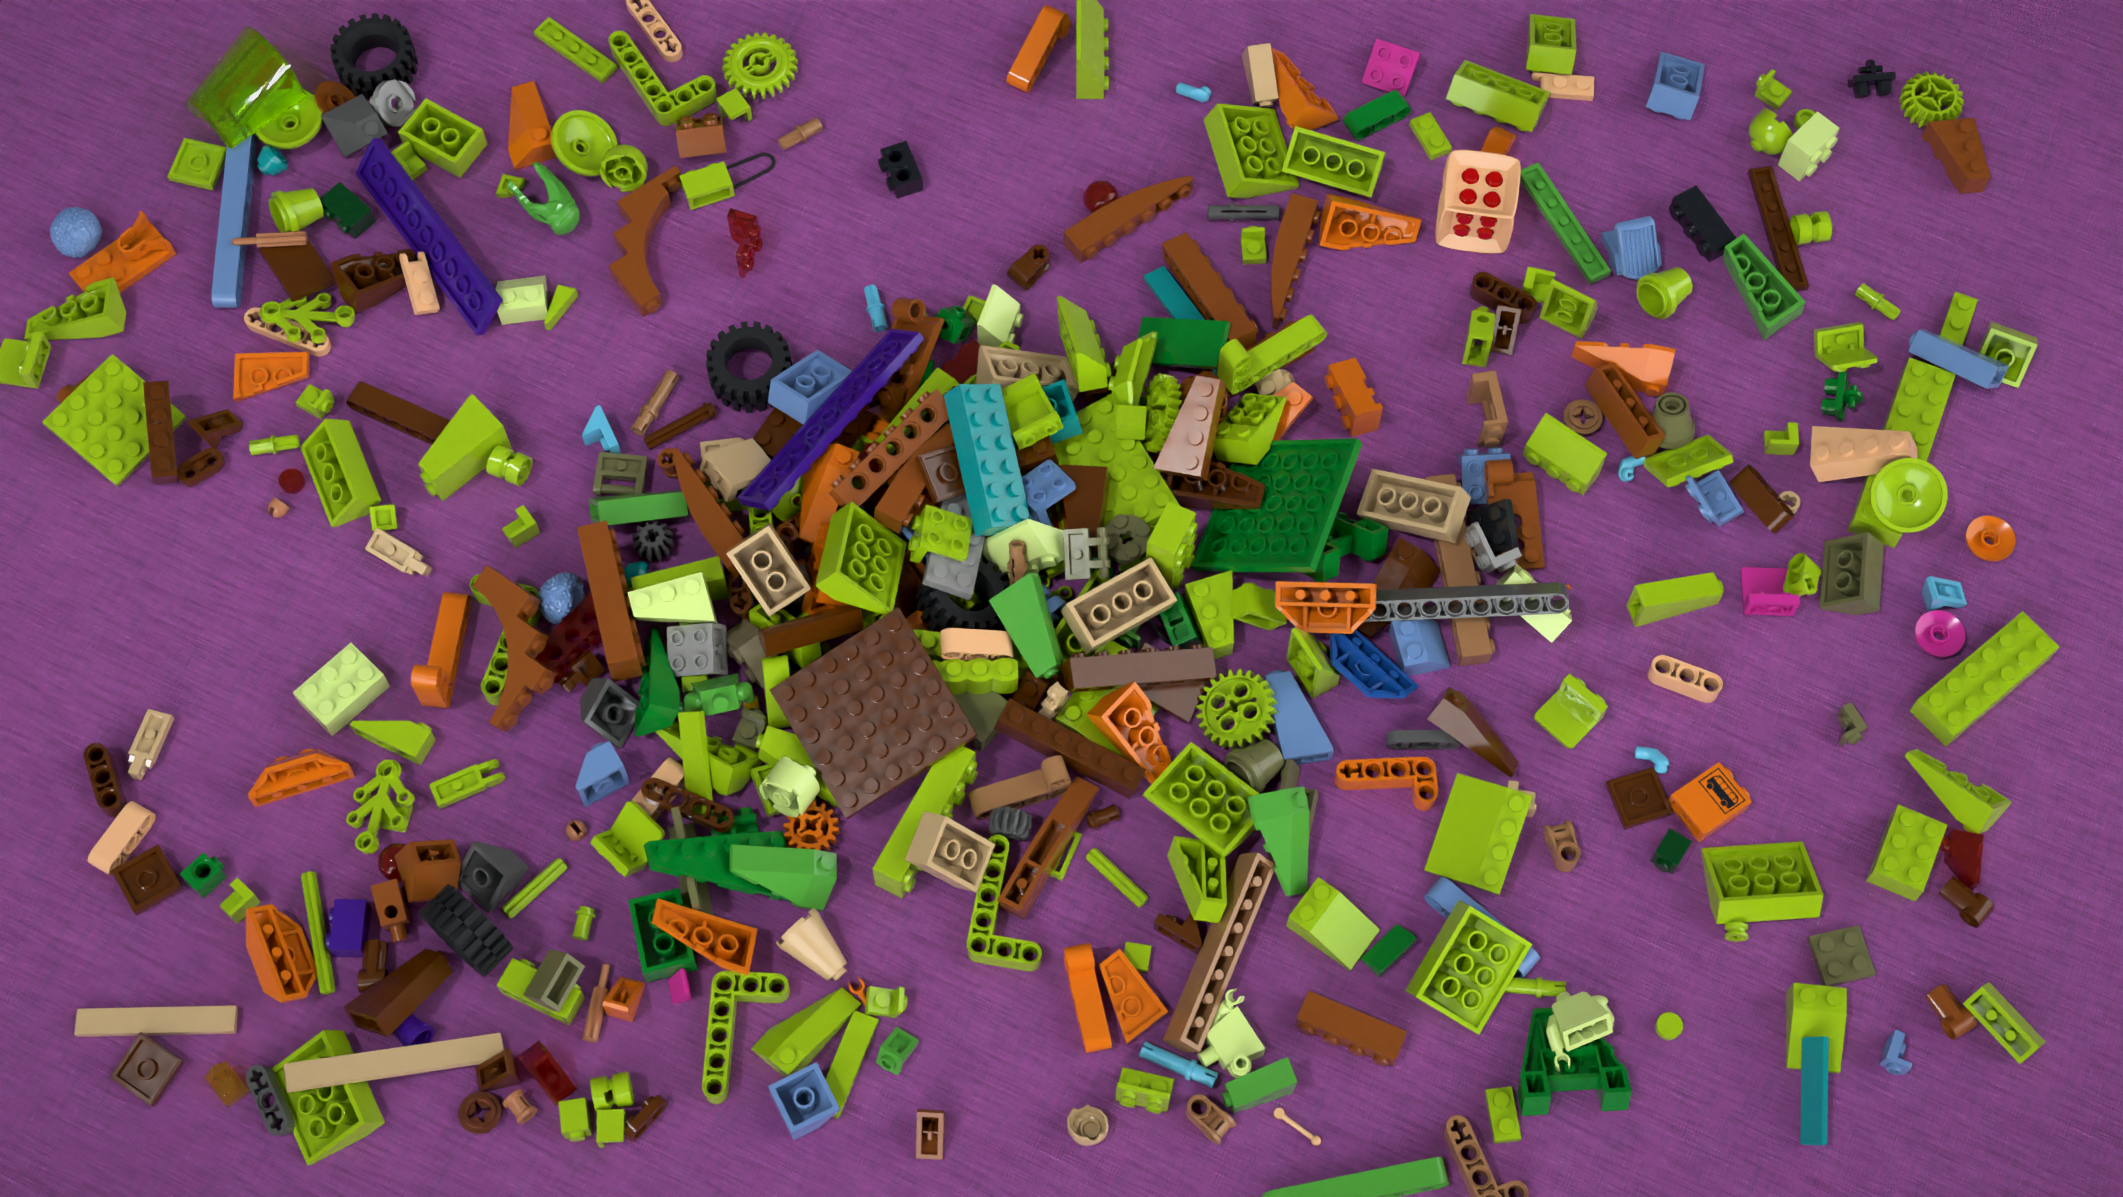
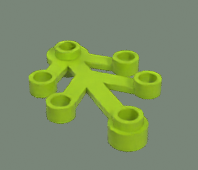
M320 293L308 303L307 296L293 302L288 298L280 304L269 301L262 305L259 312L262 321L270 324L276 323L284 330L287 340L290 342H297L301 339V330L297 326H292L286 319H293L311 334L312 342L317 344L323 343L326 340L325 330L317 327L312 321L337 322L341 327H350L355 321L354 309L347 305L338 307L335 312L314 311L317 308L327 309L331 306V296L328 293ZM293 306L299 307V308L296 309V310H288V309L292 308Z
M386 759L381 761L376 768L377 776L363 787L357 788L353 793L354 800L363 805L347 815V824L353 828L361 827L364 823V817L372 811L367 831L360 833L355 840L356 848L364 854L375 853L379 848V840L376 836L384 810L390 819V826L397 831L404 830L408 824L407 818L398 812L388 795L392 786L397 794V802L404 807L412 805L415 799L414 794L407 790L399 777L402 768L395 760ZM379 787L378 793L371 798V792Z

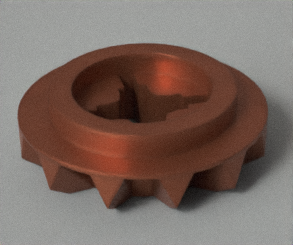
M488 1092L470 1094L462 1101L459 1107L458 1117L460 1124L466 1131L476 1135L489 1133L490 1130L497 1127L502 1117L501 1105L498 1099ZM476 1104L483 1110L488 1109V1112L484 1114V1122L478 1117L473 1116L477 1114Z

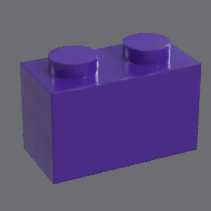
M335 899L334 908H330L329 922L332 923L331 933H327L326 947L329 948L334 957H363L364 942L368 941L372 908L366 899Z

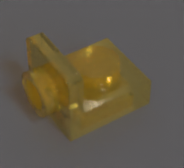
M227 1061L211 1067L208 1074L204 1077L227 1108L250 1092Z

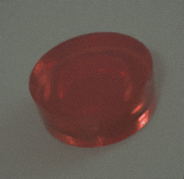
M286 469L279 476V485L288 494L298 493L305 485V479L298 469Z

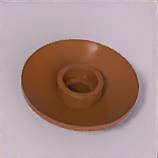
M335 81L320 83L314 94L316 104L324 114L355 98L354 94L346 86Z

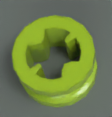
M1730 922L1724 925V929L1727 931L1724 935L1726 940L1733 942L1748 940L1749 935L1746 933L1748 924Z

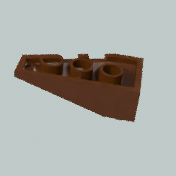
M1399 538L1373 584H1377L1376 590L1431 588L1440 574V570L1421 548ZM1406 602L1400 603V605L1403 607L1410 606V604ZM1378 603L1376 607L1383 608L1385 605ZM1392 621L1363 622L1356 630L1372 639Z
M1451 687L1442 691L1437 697L1427 719L1511 778L1519 762L1461 692L1455 691Z

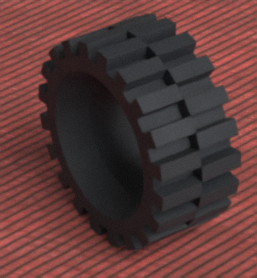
M372 13L371 18H366L365 14L359 15L360 21L355 22L353 18L348 21L349 27L346 28L342 25L339 28L340 35H334V44L330 46L331 59L341 84L350 91L352 90L354 96L357 97L363 94L366 100H370L376 87L383 81L396 80L407 82L408 84L412 83V74L416 75L418 70L416 66L418 58L407 28L404 25L401 26L400 21L396 18L391 21L390 16L384 14L383 18L380 19L378 13ZM383 47L396 53L395 59L388 66L380 70L361 71L355 67L359 56L369 49Z
M747 321L741 322V328L737 329L734 324L728 326L729 333L726 334L723 330L719 332V341L713 339L710 343L711 350H707L706 367L711 388L714 390V395L717 399H722V404L728 407L732 403L733 410L740 412L741 407H745L746 413H753L754 407H758L759 412L765 411V405L768 404L771 379L793 366L786 339L783 340L780 332L776 331L773 334L772 327L767 324L764 329L761 328L760 322H754L753 327H748ZM744 350H761L772 359L769 370L761 377L753 380L738 379L727 370L729 360L736 353Z
M981 556L974 586L985 601L986 607L981 611L962 609L950 599L947 592L921 583L916 599L919 600L917 610L924 611L920 616L922 622L929 621L930 625L927 629L933 632L935 630L940 632L947 628L996 630L1001 620L989 600L1010 586L1008 580H1001L1004 573L1001 570L995 572L993 570L995 564L992 561H989L988 564L982 562L984 556Z
M447 884L419 911V914L431 929L459 957L483 977H486L514 949L502 932L468 898H465L460 891H457L450 884Z

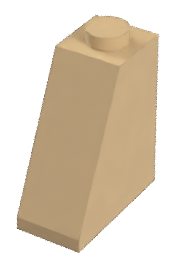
M1271 44L1247 46L1242 53V60L1252 104H1259L1260 108L1272 106L1273 102H1276L1279 97Z

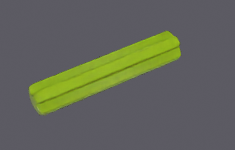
M1093 848L1087 853L1086 859L1137 907L1140 908L1147 902L1148 896L1097 848Z
M556 858L502 907L504 913L510 918L515 917L567 870L566 863L562 859Z

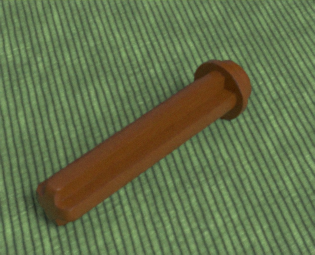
M704 402L702 407L643 438L644 443L648 449L652 450L708 419L713 420L717 412L711 402L707 404Z

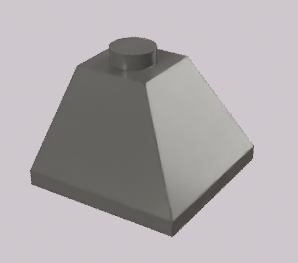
M362 94L321 115L344 158L369 145L372 138H382L388 134L376 112Z
M592 678L580 699L581 722L607 741H610L615 747L621 749L634 726L636 707H639L640 702L608 678Z
M475 841L472 843L461 864L458 885L488 913H491L519 886L529 866L511 850Z

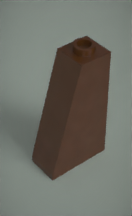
M1058 464V467L1076 485L1074 491L1063 497L1068 529L1089 528L1090 538H1097V528L1104 527L1110 484L1108 468L1102 466ZM1090 546L1091 559L1098 558V546Z
M425 948L349 1002L344 1007V1010L355 1027L388 1037L453 973L448 964L449 960L444 953Z

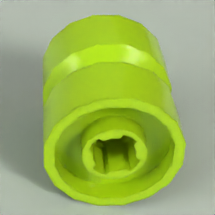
M1827 211L1812 212L1810 216L1807 213L1796 214L1790 218V226L1796 245L1809 244L1812 240L1817 243L1831 239L1832 223Z
M497 445L489 456L486 470L492 476L500 479L505 477L507 482L516 486H522L530 474L533 462L530 456L520 452L514 454L513 449Z
M628 1071L614 1073L612 1078L604 1075L590 1079L592 1099L596 1113L597 1110L612 1109L613 1105H616L618 1108L634 1105L632 1083Z

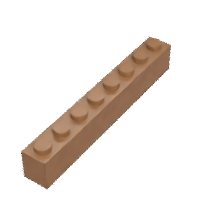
M1455 474L1425 478V480L1461 487V483L1456 482ZM1463 520L1456 543L1433 539L1443 587L1479 586L1481 582L1479 571H1475L1473 564L1476 562L1474 548L1470 549L1465 540L1466 528L1469 527L1465 525V520ZM1478 599L1476 602L1482 604L1485 603V600ZM1453 600L1450 603L1457 605L1461 602L1458 600ZM1449 618L1459 667L1489 663L1491 655L1495 653L1494 641L1489 639L1488 631L1490 630L1489 618Z
M1258 852L1239 855L1226 886L1227 906L1220 923L1211 922L1164 1035L1163 1041L1182 1053L1201 1051L1274 873L1275 863Z

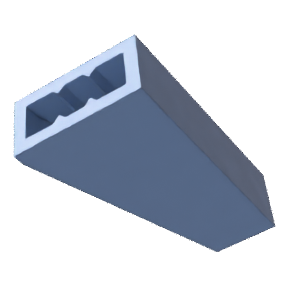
M1919 329L1918 332H1914L1908 343L1910 345L1908 352L1986 389L1999 388L2009 368V365L1926 329Z
M1275 670L1265 675L1264 680L1270 684L1269 688L1275 692L1272 697L1278 701L1276 705L1271 706L1278 711V714L1271 715V718L1275 721V724L1272 725L1277 748L1284 759V767L1287 759H1293L1297 765L1332 760L1333 746L1290 671Z

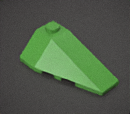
M1304 786L1247 797L1252 822L1256 831L1261 830L1266 842L1263 844L1266 853H1271L1275 861L1274 871L1286 897L1306 893L1310 811Z

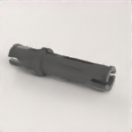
M1229 203V205H1208V220L1229 219V222H1234V219L1279 220V205H1234V203ZM1222 212H1241V213H1222ZM1246 212H1265V213H1246Z

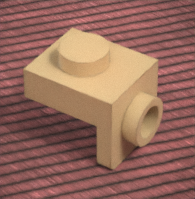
M1278 369L1257 381L1255 385L1260 395H1274L1292 382H1295L1290 372Z

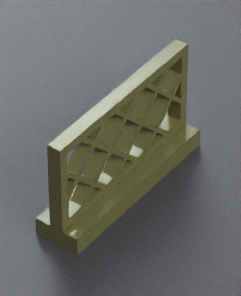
M679 807L671 808L674 826L668 828L670 839L697 837L694 823L684 824ZM681 875L679 882L684 906L714 915L707 881L702 883L695 881L693 877Z

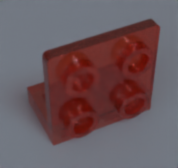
M730 208L727 219L731 239L740 244L736 252L739 275L745 278L747 272H751L753 269L756 251L760 252L763 245V238L760 235L761 226L758 224L757 216Z

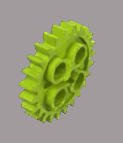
M1159 373L1158 376H1154L1153 380L1149 381V387H1145V395L1142 396L1140 406L1147 407L1145 440H1140V442L1148 452L1157 453L1162 450L1180 411L1178 408L1182 400H1179L1182 391H1178L1180 388V384H1177L1178 379L1171 375Z
M1230 669L1228 677L1225 678L1220 673V681L1210 680L1213 686L1211 688L1204 686L1207 695L1199 696L1203 704L1196 705V708L1202 713L1196 715V718L1202 721L1199 727L1203 731L1205 730L1204 735L1208 739L1211 738L1213 744L1217 745L1219 743L1223 749L1229 744L1232 750L1236 749L1238 744L1243 749L1246 747V742H1249L1251 745L1255 744L1254 738L1256 737L1263 740L1261 734L1263 731L1271 732L1267 724H1275L1271 715L1278 714V711L1271 706L1276 705L1278 701L1272 697L1275 692L1269 688L1270 684L1266 680L1263 681L1259 674L1254 677V673L1248 670L1245 675L1244 671L1239 669L1237 675H1235ZM1248 689L1245 696L1239 697L1242 690ZM1225 700L1224 706L1217 709L1218 703ZM1257 710L1256 716L1248 719L1249 714ZM1230 722H1235L1233 728L1226 730Z

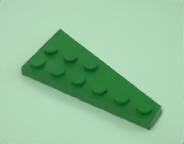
M783 831L648 841L643 845L650 870L678 877L685 875L695 878V881L704 883L709 881L717 883L719 887L752 895L755 893L769 896V899L776 901L779 899L790 901L781 895L777 897L766 887L760 884L755 885L729 871L731 845L788 848Z

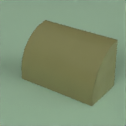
M549 949L523 995L549 1010L559 1012L585 966L568 953Z

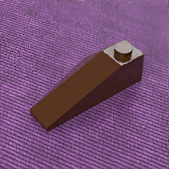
M413 249L398 250L395 254L384 255L382 252H374L373 256L363 257L360 254H352L331 262V268L341 298L348 306L354 309L355 313L376 306L405 288L407 285L399 255L406 253L408 262L418 261V257Z
M1212 460L1207 481L1168 474L1166 482L1181 507L1195 509H1261L1266 487L1264 484L1240 472L1232 471L1226 468L1224 464L1216 463Z

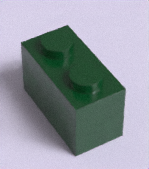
M341 182L337 183L320 198L324 217L329 221L334 220L337 223L338 229L343 234H350L354 239L376 222L372 210Z

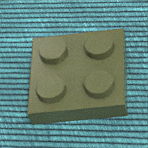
M1859 925L1816 934L1807 938L1823 986L1841 985L1872 978L1876 975Z

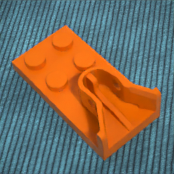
M139 211V216L132 227L123 232L117 240L68 274L83 292L86 291L85 287L91 283L114 278L119 293H121L175 256L176 252L171 243L164 239L149 222L146 214L143 211Z

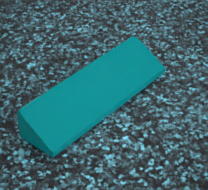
M1825 1036L1802 1038L1800 1143L1802 1145L1825 1146L1827 1144L1829 1038Z

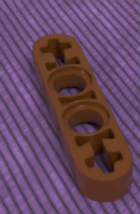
M654 777L645 780L641 786L643 798L652 805L671 813V808L679 807L683 818L720 833L728 832L734 826L735 821L732 811L721 804ZM656 786L659 793L653 792L650 795L648 789H654ZM674 795H681L684 798L683 802L678 806H673L669 803L670 798ZM696 805L706 806L707 809L704 814L698 816L692 813ZM724 815H726L727 822L723 821L721 824H719L718 819L716 817L722 818Z

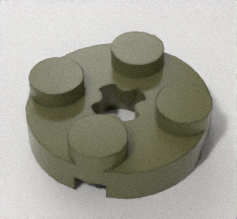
M1117 514L1114 516L1113 520L1105 526L1107 527V537H1110V545H1107L1108 557L1120 564H1132L1131 561L1145 558L1147 541L1151 536L1149 525L1143 519L1134 515ZM1131 535L1133 541L1123 544L1122 537Z

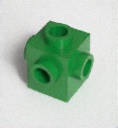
M957 305L942 308L936 315L937 318L945 320L939 336L953 344L966 341L976 321L966 314L965 309Z

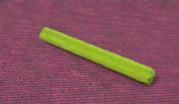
M307 871L301 874V882L319 990L321 994L329 995L334 993L336 988L329 948L326 947L327 935L318 881L315 872Z

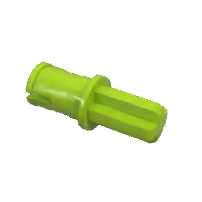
M1865 283L1854 294L1871 306V310L1877 309L1891 320H1895L1901 312L1899 308L1884 299V294L1880 295Z
M297 434L281 437L271 435L270 438L250 440L249 449L252 456L272 452L278 454L280 450L298 448L300 446V439Z

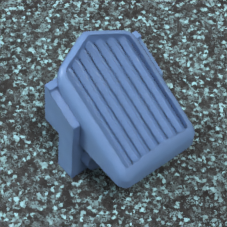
M1651 216L1619 222L1615 224L1614 230L1601 233V241L1609 253V263L1617 276L1623 275L1626 278L1639 280L1648 273H1655L1659 266H1662L1655 221Z

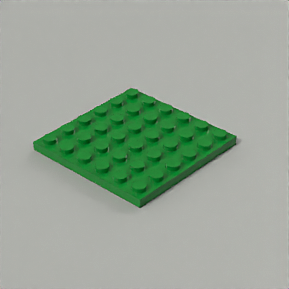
M1358 438L1272 441L1269 451L1257 465L1231 462L1230 470L1237 473L1240 472L1266 486L1261 509H1213L1191 567L1195 571L1315 572L1362 447V442Z

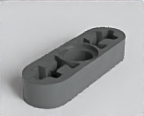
M1394 730L1386 734L1387 748L1391 750H1452L1461 746L1458 740L1443 730Z
M253 1065L246 1073V1082L267 1130L272 1135L287 1136L293 1131L295 1120L274 1072L268 1066ZM273 1093L275 1102L272 1107L268 1108L266 1097L268 1094ZM280 1119H283L284 1122L281 1123V1128H278Z

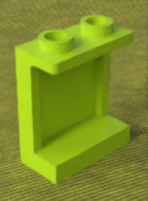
M1035 373L1001 389L1011 434L1019 450L1031 446L1035 442L1053 435L1058 430L1064 428L1057 411L1051 405Z

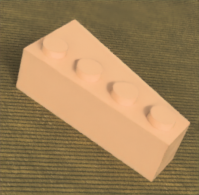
M1812 426L1810 467L1818 482L1874 475L1888 463L1897 459L1917 458V446L1909 431Z

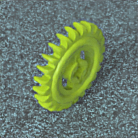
M756 32L754 37L747 34L745 40L738 38V44L732 43L730 45L731 49L726 50V57L722 60L724 64L722 67V71L725 73L724 78L726 81L729 80L730 88L735 85L738 91L743 88L744 97H747L750 91H752L754 100L758 92L761 93L763 99H765L766 91L774 97L775 88L780 93H783L781 84L789 88L790 83L788 79L794 81V73L798 72L796 66L798 59L795 57V51L791 49V44L785 43L784 38L777 39L775 34H772L770 37H768L767 32H764L762 36H759V33ZM754 53L753 55L750 56L749 65L746 66V67H743V63H744L745 59H746L750 54ZM776 60L775 69L771 72L770 64Z

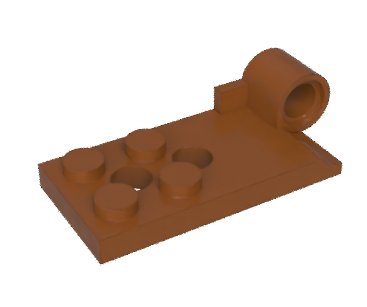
M899 297L892 305V314L895 319L891 329L920 332L924 338L917 351L910 355L909 361L905 360L903 366L888 379L903 386V402L905 406L918 390L945 320L925 316L926 306L921 299ZM879 390L873 395L872 399L880 404Z
M1511 459L1486 460L1484 463V485L1487 505L1503 499H1510L1512 501L1513 514L1521 522L1520 527L1516 528L1517 540L1523 544V550L1520 552L1522 556L1516 560L1517 564L1524 570L1544 569L1536 484L1533 472L1513 473Z

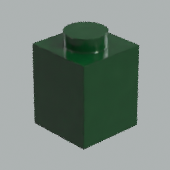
M1669 828L1650 861L1660 871L1673 874L1692 841Z

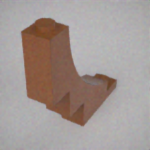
M676 165L617 201L619 212L628 224L615 231L613 236L616 246L624 256L608 266L613 280L643 317L649 313L656 312L663 305L660 292L654 285L648 272L647 254L649 242L656 224L671 205L669 193L676 191L681 186L679 177L681 171Z

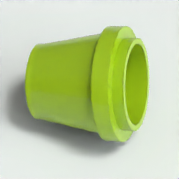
M313 188L287 192L278 190L273 192L269 199V209L274 223L280 232L300 231L324 216L321 201Z
M1673 267L1659 273H1648L1638 280L1636 287L1637 298L1641 307L1646 313L1657 319H1665L1672 315L1677 306L1691 294L1693 289L1691 278L1686 271L1679 267Z

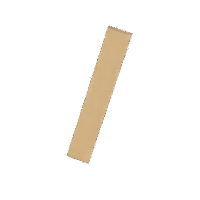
M234 1005L77 1009L74 1035L77 1037L138 1036L140 1032L147 1035L236 1034L238 1007Z

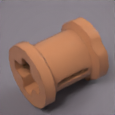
M522 1089L511 1093L502 1103L505 1108H509L516 1116V1121L519 1125L528 1122L538 1111L523 1096L524 1091Z

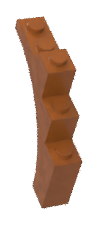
M486 565L473 586L487 598L495 609L503 626L508 648V669L505 687L500 702L489 723L498 729L508 732L517 723L518 716L524 707L531 702L534 692L544 695L552 687L557 673L536 659L537 655L544 650L549 636L528 622L530 617L534 616L537 612L541 600L500 571Z

